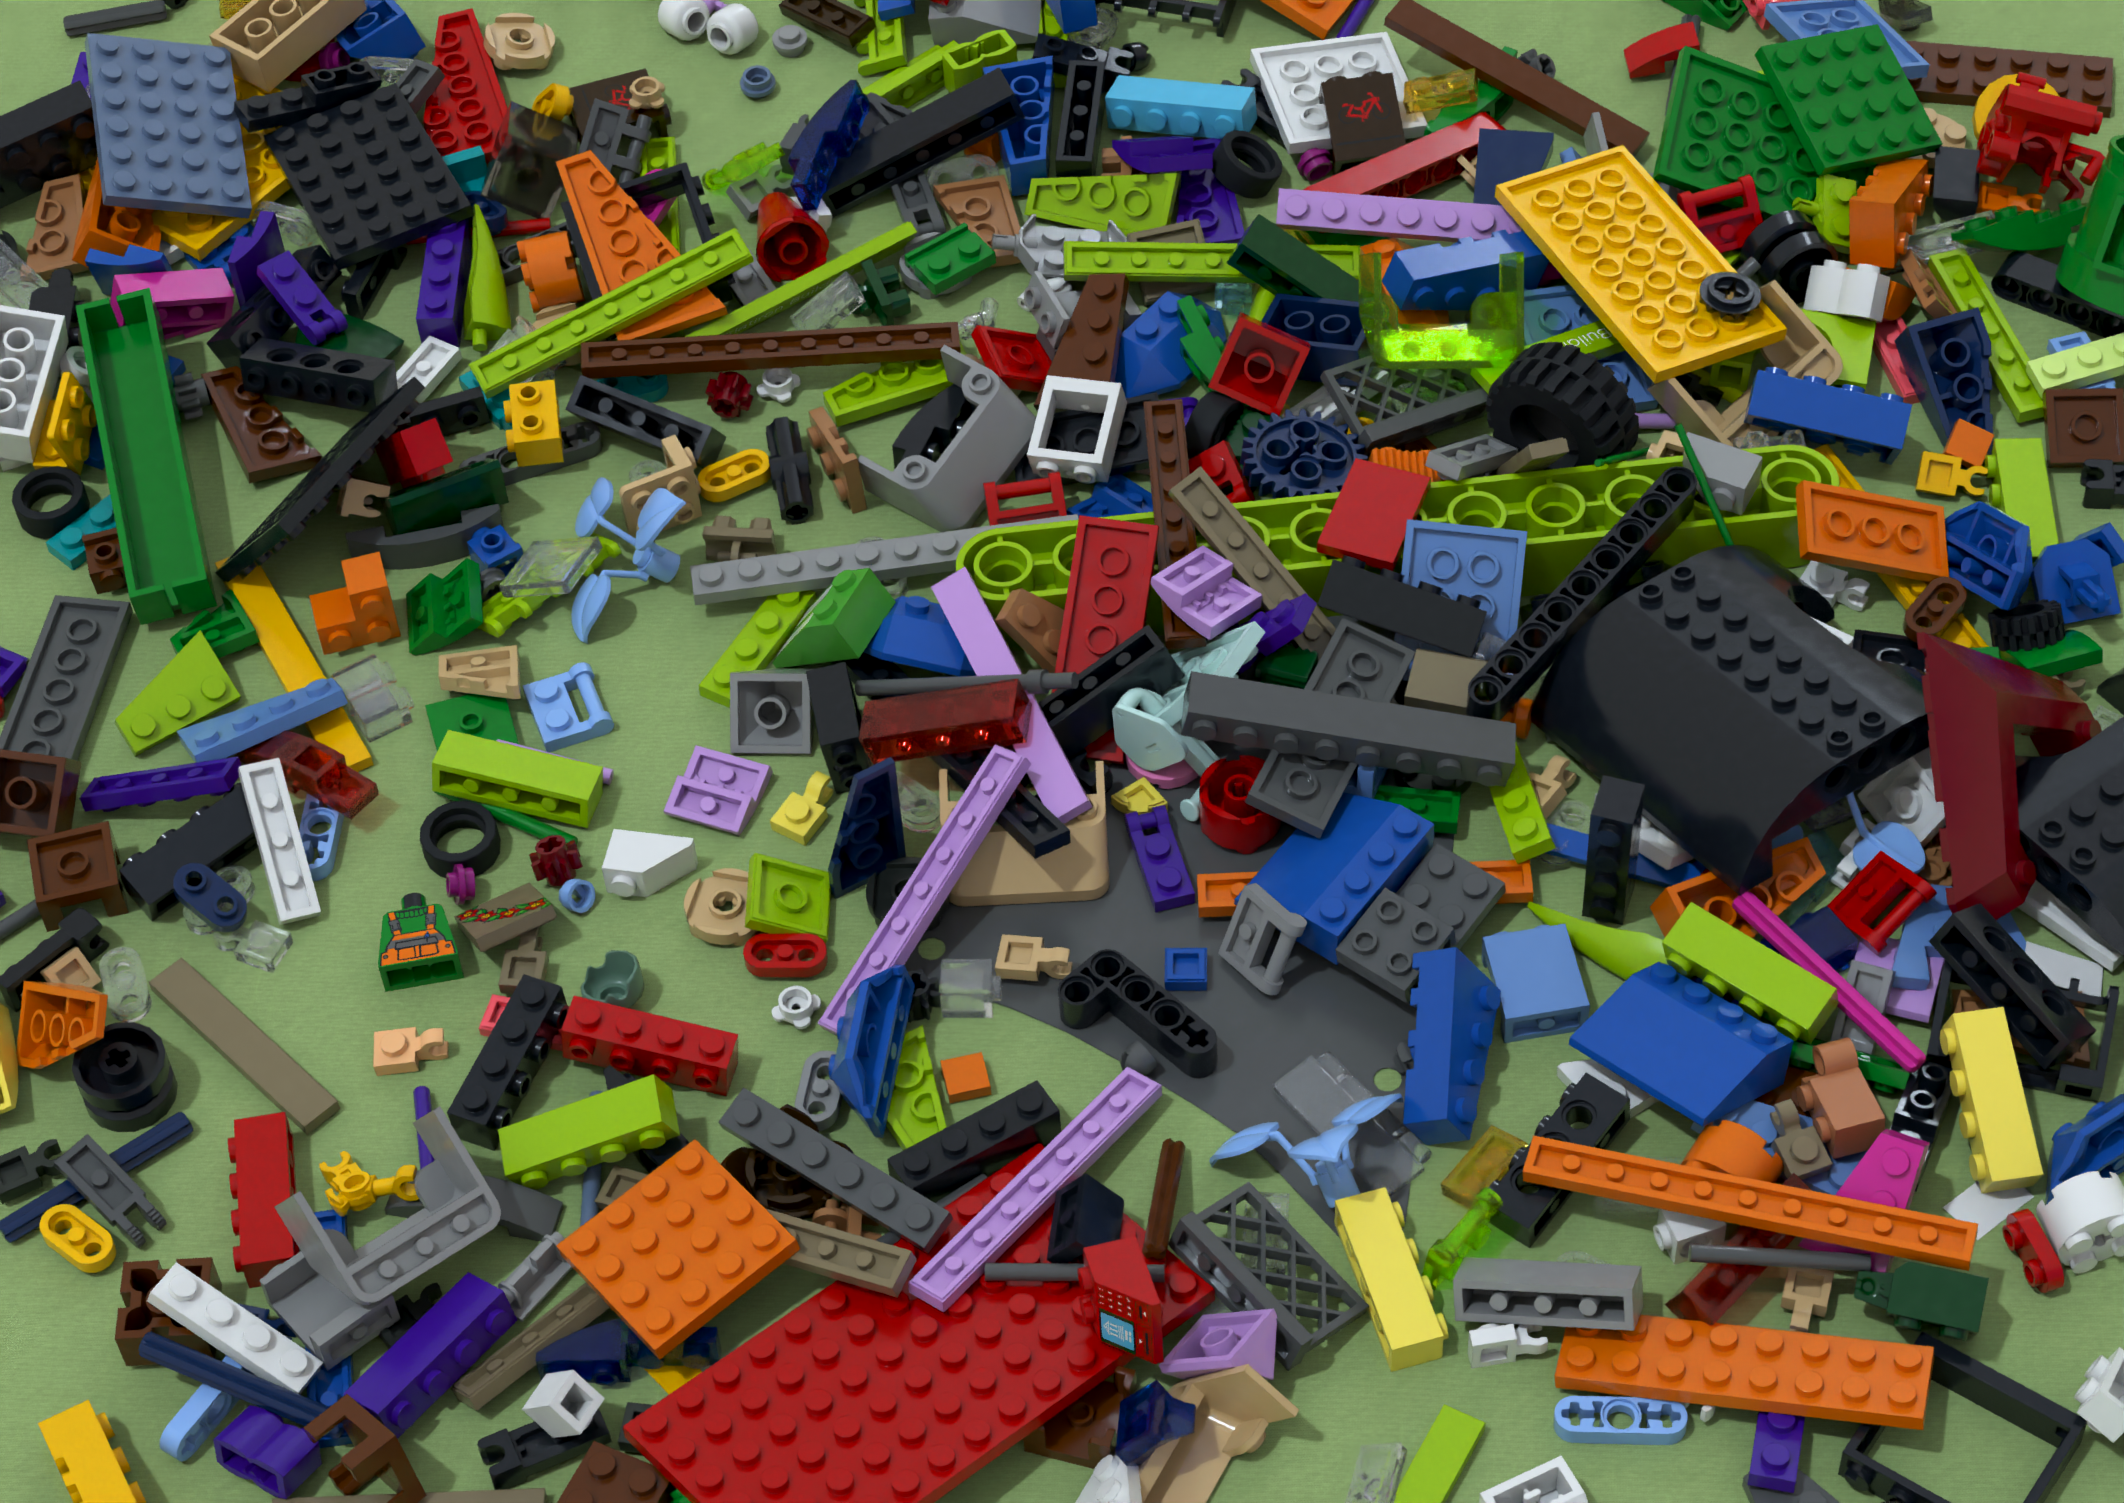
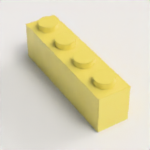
M2004 1007L1953 1013L1940 1031V1044L1943 1053L1950 1056L1953 1069L1949 1075L1950 1087L1955 1097L1959 1096L1962 1112L1959 1115V1125L1962 1136L1965 1139L1969 1138L1972 1154L1969 1157L1971 1176L1974 1181H1979L1981 1194L2032 1187L2044 1174Z
M1386 1187L1335 1200L1334 1223L1363 1300L1369 1305L1367 1310L1390 1371L1393 1372L1442 1358L1443 1340L1449 1338L1448 1328L1441 1312L1435 1314L1431 1301H1434V1295L1428 1276H1420L1416 1264H1419L1418 1251L1412 1238H1405L1402 1227H1405V1221L1398 1201L1391 1202Z

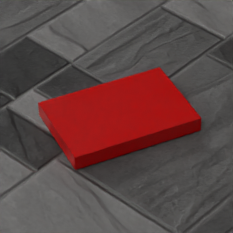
M1355 458L1318 539L1317 552L1341 559L1343 555L1364 561L1368 566L1393 571L1404 548L1407 519L1416 520L1430 489L1431 477Z

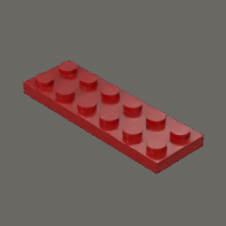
M1079 515L1055 673H1081L1145 627L1151 589L1150 583L1153 576L1160 530L1158 525ZM1114 727L1084 748L1087 751V760L1124 765L1125 753L1115 742Z

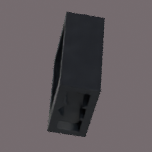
M846 662L806 671L820 747L836 794L850 791L854 775L872 766L861 710Z

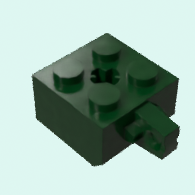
M1908 1261L1895 1269L1894 1273L1859 1271L1854 1298L1886 1310L1885 1316L1894 1317L1893 1326L1920 1332L1922 1324L1940 1327L1938 1336L1966 1341L1968 1334L1976 1335L1979 1332L1989 1278Z

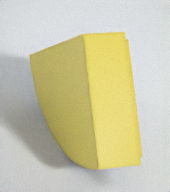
M1145 777L1111 795V805L1124 814L1137 811L1138 815L1152 812V807L1165 805L1168 811V802Z

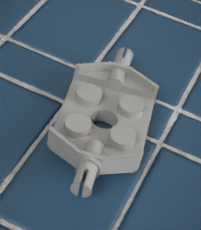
M1032 214L1021 227L1019 233L1014 236L993 233L991 249L1012 250L1013 256L1019 258L1030 275L1033 274V271H1041L1044 277L1064 278V241L1127 242V237L1112 220L1108 221L1107 231H1096L1093 229L1035 226L1036 214Z

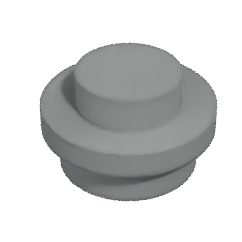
M794 25L783 26L776 30L772 36L774 48L784 57L800 55L808 41L805 30Z

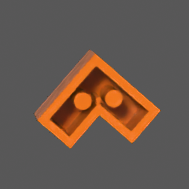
M380 552L342 560L341 564L347 587L309 595L324 655L376 642H383L401 636Z

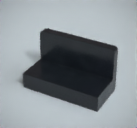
M1087 1173L1057 1191L1047 1261L1050 1263H1070L1083 1254V1248L1119 1240L1124 1209L1123 1198Z

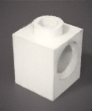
M1659 1209L1657 1225L1653 1226V1233L1660 1250H1667L1671 1260L1676 1265L1688 1261L1689 1244L1724 1246L1727 1225L1723 1221Z

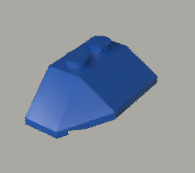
M1167 291L1122 332L1115 383L1122 384L1126 398L1156 392L1160 395L1180 389L1194 376L1180 354V338L1187 334L1177 316V300L1188 295ZM1192 296L1196 306L1202 304L1211 323L1207 327L1213 338L1219 336L1225 346L1227 338L1221 312Z
M1982 501L1960 509L1945 519L1949 577L1960 581L1962 586L2001 609L2008 611L2018 607L2021 597L2028 587L2029 578L2033 571L2029 526Z
M900 596L895 599L896 602L892 609L883 619L882 624L863 651L881 660L949 675L977 676L940 604L929 602V600L920 596Z
M894 965L859 983L847 1001L845 1015L841 1016L838 1020L837 1038L839 1042L837 1052L832 1054L829 1060L828 1070L830 1079L834 1081L842 1097L876 1138L884 1137L915 984L905 965Z
M2120 1094L2108 1103L2104 1101L2097 1103L2088 1111L2086 1117L2075 1124L2071 1122L2066 1123L2055 1132L2052 1137L2053 1144L2048 1160L2045 1206L2054 1198L2051 1190L2074 1176L2099 1171L2102 1178H2110L2109 1172L2116 1173L2117 1175L2124 1172V1094Z

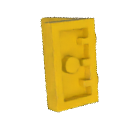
M63 372L56 400L49 401L33 462L35 470L43 467L59 466L71 469L76 474L81 475L83 463L89 457V440L92 428L97 425L93 402L72 372Z

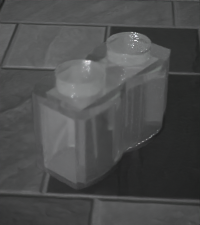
M371 654L331 674V677L343 689L348 704L344 705V707L353 717L358 728L369 743L413 722L410 710L414 708L413 700L404 686L401 688L397 687L395 684L397 682L395 673L387 661L381 663L375 654Z

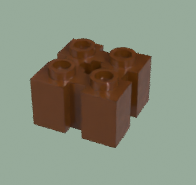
M212 1257L176 1259L178 1264L222 1292V1283ZM159 1260L123 1262L120 1294L126 1308H118L115 1341L125 1365H158L139 1355V1345L147 1332H154L215 1358V1347L147 1302L150 1292L170 1270L162 1269Z

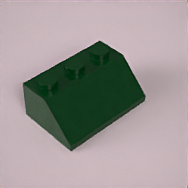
M490 458L390 493L389 497H379L393 536L462 523L460 511L499 504L500 508V505L509 502L499 459Z

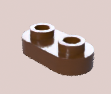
M1939 577L1927 585L1905 613L1903 631L1909 639L1917 642L1916 633L1921 632L1939 638L1944 634L1965 606L1967 591L1961 582L1951 577Z

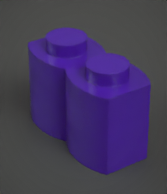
M249 1405L213 1439L216 1459L220 1465L238 1477L252 1480L267 1493L282 1499H287L322 1465L319 1441L316 1443L311 1442L304 1428L284 1424L279 1415L253 1405Z

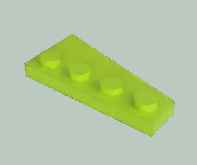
M1181 173L1031 179L1024 215L1031 216L1036 214L1037 218L1096 231H1107L1108 221L1112 220L1127 237L1129 233L1170 225Z
M960 342V353L965 355L967 353ZM943 360L881 362L879 370L871 374L862 372L823 392L824 404L836 427H840L935 397L953 385V383L947 379Z

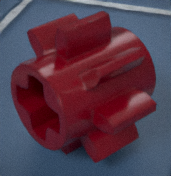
M720 372L717 380H709L705 394L709 396L707 405L711 406L712 411L720 417H739L741 410L749 411L754 397L750 394L752 385L748 384L747 379L737 372Z
M551 835L541 839L535 846L536 852L529 854L536 880L540 881L546 878L547 883L551 886H562L567 880L574 879L576 877L575 869L583 867L576 842L573 840L566 843L564 837L560 835Z

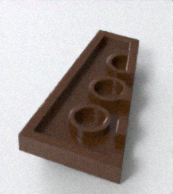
M1126 273L1089 274L1047 375L1115 383L1129 287ZM1046 377L1039 391L1037 399L1034 403V407L1037 412L1039 409ZM1056 408L1055 412L1066 411L1067 409Z
M238 366L201 374L212 408L249 484L312 469L322 459V455L315 447L311 449L304 442V436L296 427L291 428L283 420L281 411L275 405L271 407L264 400L263 394L244 391L241 369Z

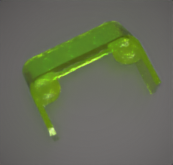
M1381 252L1359 255V317L1374 362L1379 367L1389 370L1508 368L1524 351V252L1499 254V292L1483 293L1474 299L1470 308V323L1398 324V308L1395 301L1390 296L1382 293Z

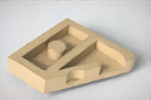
M512 645L439 655L441 690L521 699L518 646Z

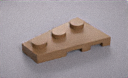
M1005 175L933 185V196L957 226L966 223L968 230L971 233L975 232L990 248H992L993 233L1011 236L1019 233L1021 228ZM993 250L996 254V263L991 265V268L1021 263L1018 257L1013 256L1012 250Z

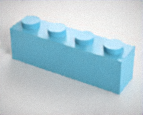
M1118 75L1105 96L1107 122L1110 129L1223 139L1226 133L1234 130L1250 132L1257 120L1255 87Z

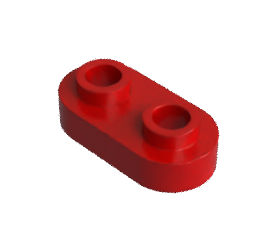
M810 933L758 934L750 938L743 948L747 970L758 977H812L821 973L828 963L825 942L819 936ZM764 958L771 959L770 961H760ZM805 958H812L808 961H802Z
M2029 1209L2008 1214L2006 1225L2002 1228L2003 1237L2008 1248L2011 1251L2016 1250L2023 1262V1272L2029 1285L2037 1287L2042 1293L2062 1288L2064 1285V1273L2060 1260L2034 1214Z

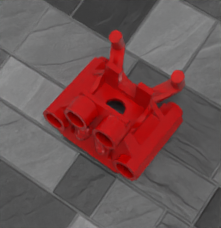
M2018 72L2016 83H2019L2020 86L2008 84L2004 87L1988 113L1986 122L1982 126L1976 150H1980L1976 173L1995 177L1997 183H2002L2013 165L2024 163L2029 165L2036 174L2042 176L2038 193L2045 194L2050 187L2051 181H2060L2069 190L2062 202L2075 198H2080L2081 200L2085 192L2083 185L2070 172L2074 167L2076 159L2088 163L2079 179L2084 184L2092 186L2106 157L2100 151L2069 143L2072 133L2089 136L2090 133L2097 134L2102 123L2103 112L2097 111V106L2039 92V89L2045 88L2046 78Z

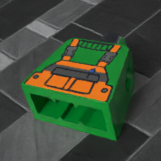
M420 893L405 895L401 899L402 910L387 912L382 920L378 968L385 992L463 979L464 973L458 950L442 905H426V898Z

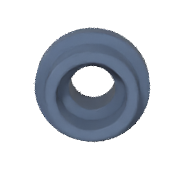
M760 65L747 68L740 80L741 91L746 96L753 98H762L769 95L776 86L775 77L770 73V70Z

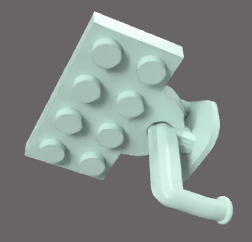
M1253 621L1211 640H1207L1206 647L1187 648L1172 654L1171 656L1185 676L1161 694L1139 687L1129 689L1123 694L1112 709L1116 744L1136 765L1145 770L1156 771L1181 762L1184 759L1201 777L1204 771L1212 763L1220 760V758L1204 741L1181 735L1184 693L1191 671L1238 679L1239 676L1236 673L1242 665L1249 662L1257 654L1258 648L1256 645L1266 632L1256 621ZM1200 786L1190 799H1184L1180 803L1182 815L1191 822L1198 820L1200 816Z

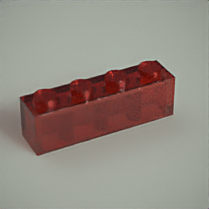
M1019 679L1001 680L992 683L866 701L859 741L873 765L889 757L894 762L993 748L995 744L1006 746L1027 743L1032 704Z
M1795 1173L1780 1183L1781 1185L1811 1190ZM1739 1225L1721 1245L1785 1249L1796 1236ZM1703 1263L1665 1305L1679 1319L1702 1321L1712 1326L1768 1266Z

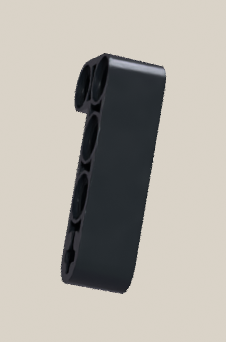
M1105 949L1094 953L1060 982L1058 987L1059 1011L1061 1021L1066 1026L1072 1029L1087 1028L1109 1011L1188 1076L1202 1078L1212 1074L1216 1069L1218 1056L1215 1030L1118 951Z

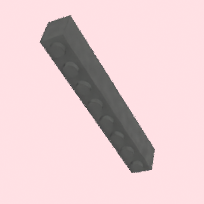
M1191 671L1184 693L1181 735L1194 737L1202 741L1215 740L1234 743L1240 747L1273 749L1283 754H1303L1315 756L1322 760L1334 759L1358 763L1365 767L1378 766L1397 769L1403 773L1434 775L1446 780L1459 779L1478 782L1485 786L1497 785L1505 787L1515 765L1516 723Z

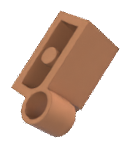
M1846 1037L1813 1046V1061L1818 1074L1802 1078L1801 1086H1797V1099L1801 1109L1804 1112L1809 1111L1813 1119V1125L1822 1143L1826 1144L1833 1159L1869 1150L1880 1133L1885 1130L1886 1117L1859 1069L1858 1056L1853 1042L1850 1038Z

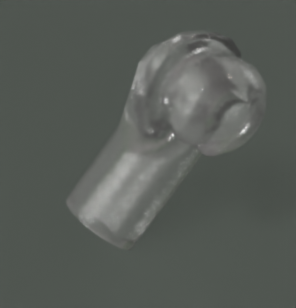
M984 298L981 301L978 313L967 315L963 320L958 321L959 337L963 340L972 338L971 334L977 325L995 328L999 308L998 301L993 298Z

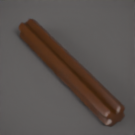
M1169 1138L1162 1144L1142 1253L1147 1259L1154 1257L1159 1261L1166 1257L1186 1148L1181 1140L1174 1142Z

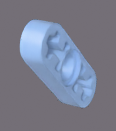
M331 775L318 777L309 785L299 828L308 863L313 861V848H318L320 858H316L314 864H308L313 881L326 878L333 870L347 805V796L343 782ZM332 792L328 796V808H325L322 803V798H325L327 796V793ZM319 822L331 824L330 829L324 833L314 834L310 832L312 826Z
M227 1355L222 1360V1362L253 1374ZM202 1383L164 1429L160 1438V1449L181 1462L188 1460L240 1399Z
M1568 1396L1557 1403L1554 1411L1553 1426L1556 1434L1562 1440L1570 1443L1673 1445L1682 1440L1686 1433L1688 1414L1680 1402L1640 1397ZM1624 1412L1633 1419V1424L1626 1429H1617L1610 1425L1607 1418L1612 1413ZM1570 1413L1578 1414L1580 1425H1571ZM1594 1413H1600L1599 1427H1594ZM1642 1414H1647L1646 1428H1640ZM1662 1415L1670 1416L1672 1427H1663V1423L1660 1420Z

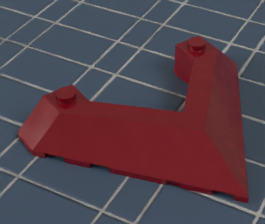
M1925 632L1916 633L1918 650H1922L1925 655L1926 673L1921 678L1925 713H1927L1929 724L1928 739L1935 800L1944 804L1946 828H1939L1942 862L1950 861L1953 887L1946 888L1947 905L1953 914L1981 903L1994 919L1998 920L2025 902L2037 876L2034 863L2029 860L2020 843L2014 733L2030 736L2040 756H2054L2067 753L2083 745L2102 732L2099 722L2094 719L2088 705L2063 681Z

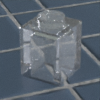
M942 959L940 1000L943 1018H993L994 1001L1002 1000V977L994 976L992 959Z

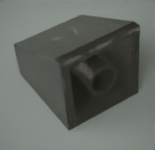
M511 101L496 136L480 196L498 201L507 207L537 219L550 218L564 188L556 161L576 155L578 128Z

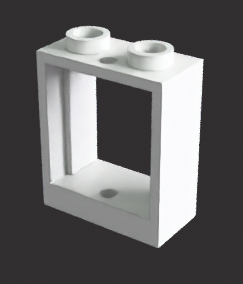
M1047 375L1027 452L1033 474L1045 478L1048 477V473L1060 472L1061 477L1072 478L1082 483L1090 484L1095 481L1108 483L1127 405L1121 383ZM1056 408L1104 414L1094 454L1046 449Z

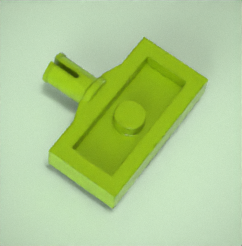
M1830 174L1819 176L1816 179V197L1814 201L1796 197L1792 204V207H1794L1792 210H1798L1811 216L1818 232L1829 240L1837 252L1850 253L1849 199L1852 196H1856V181Z

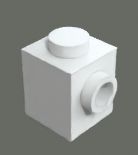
M567 1370L546 1374L522 1410L552 1438L580 1435L588 1427L593 1415L605 1398L576 1371Z

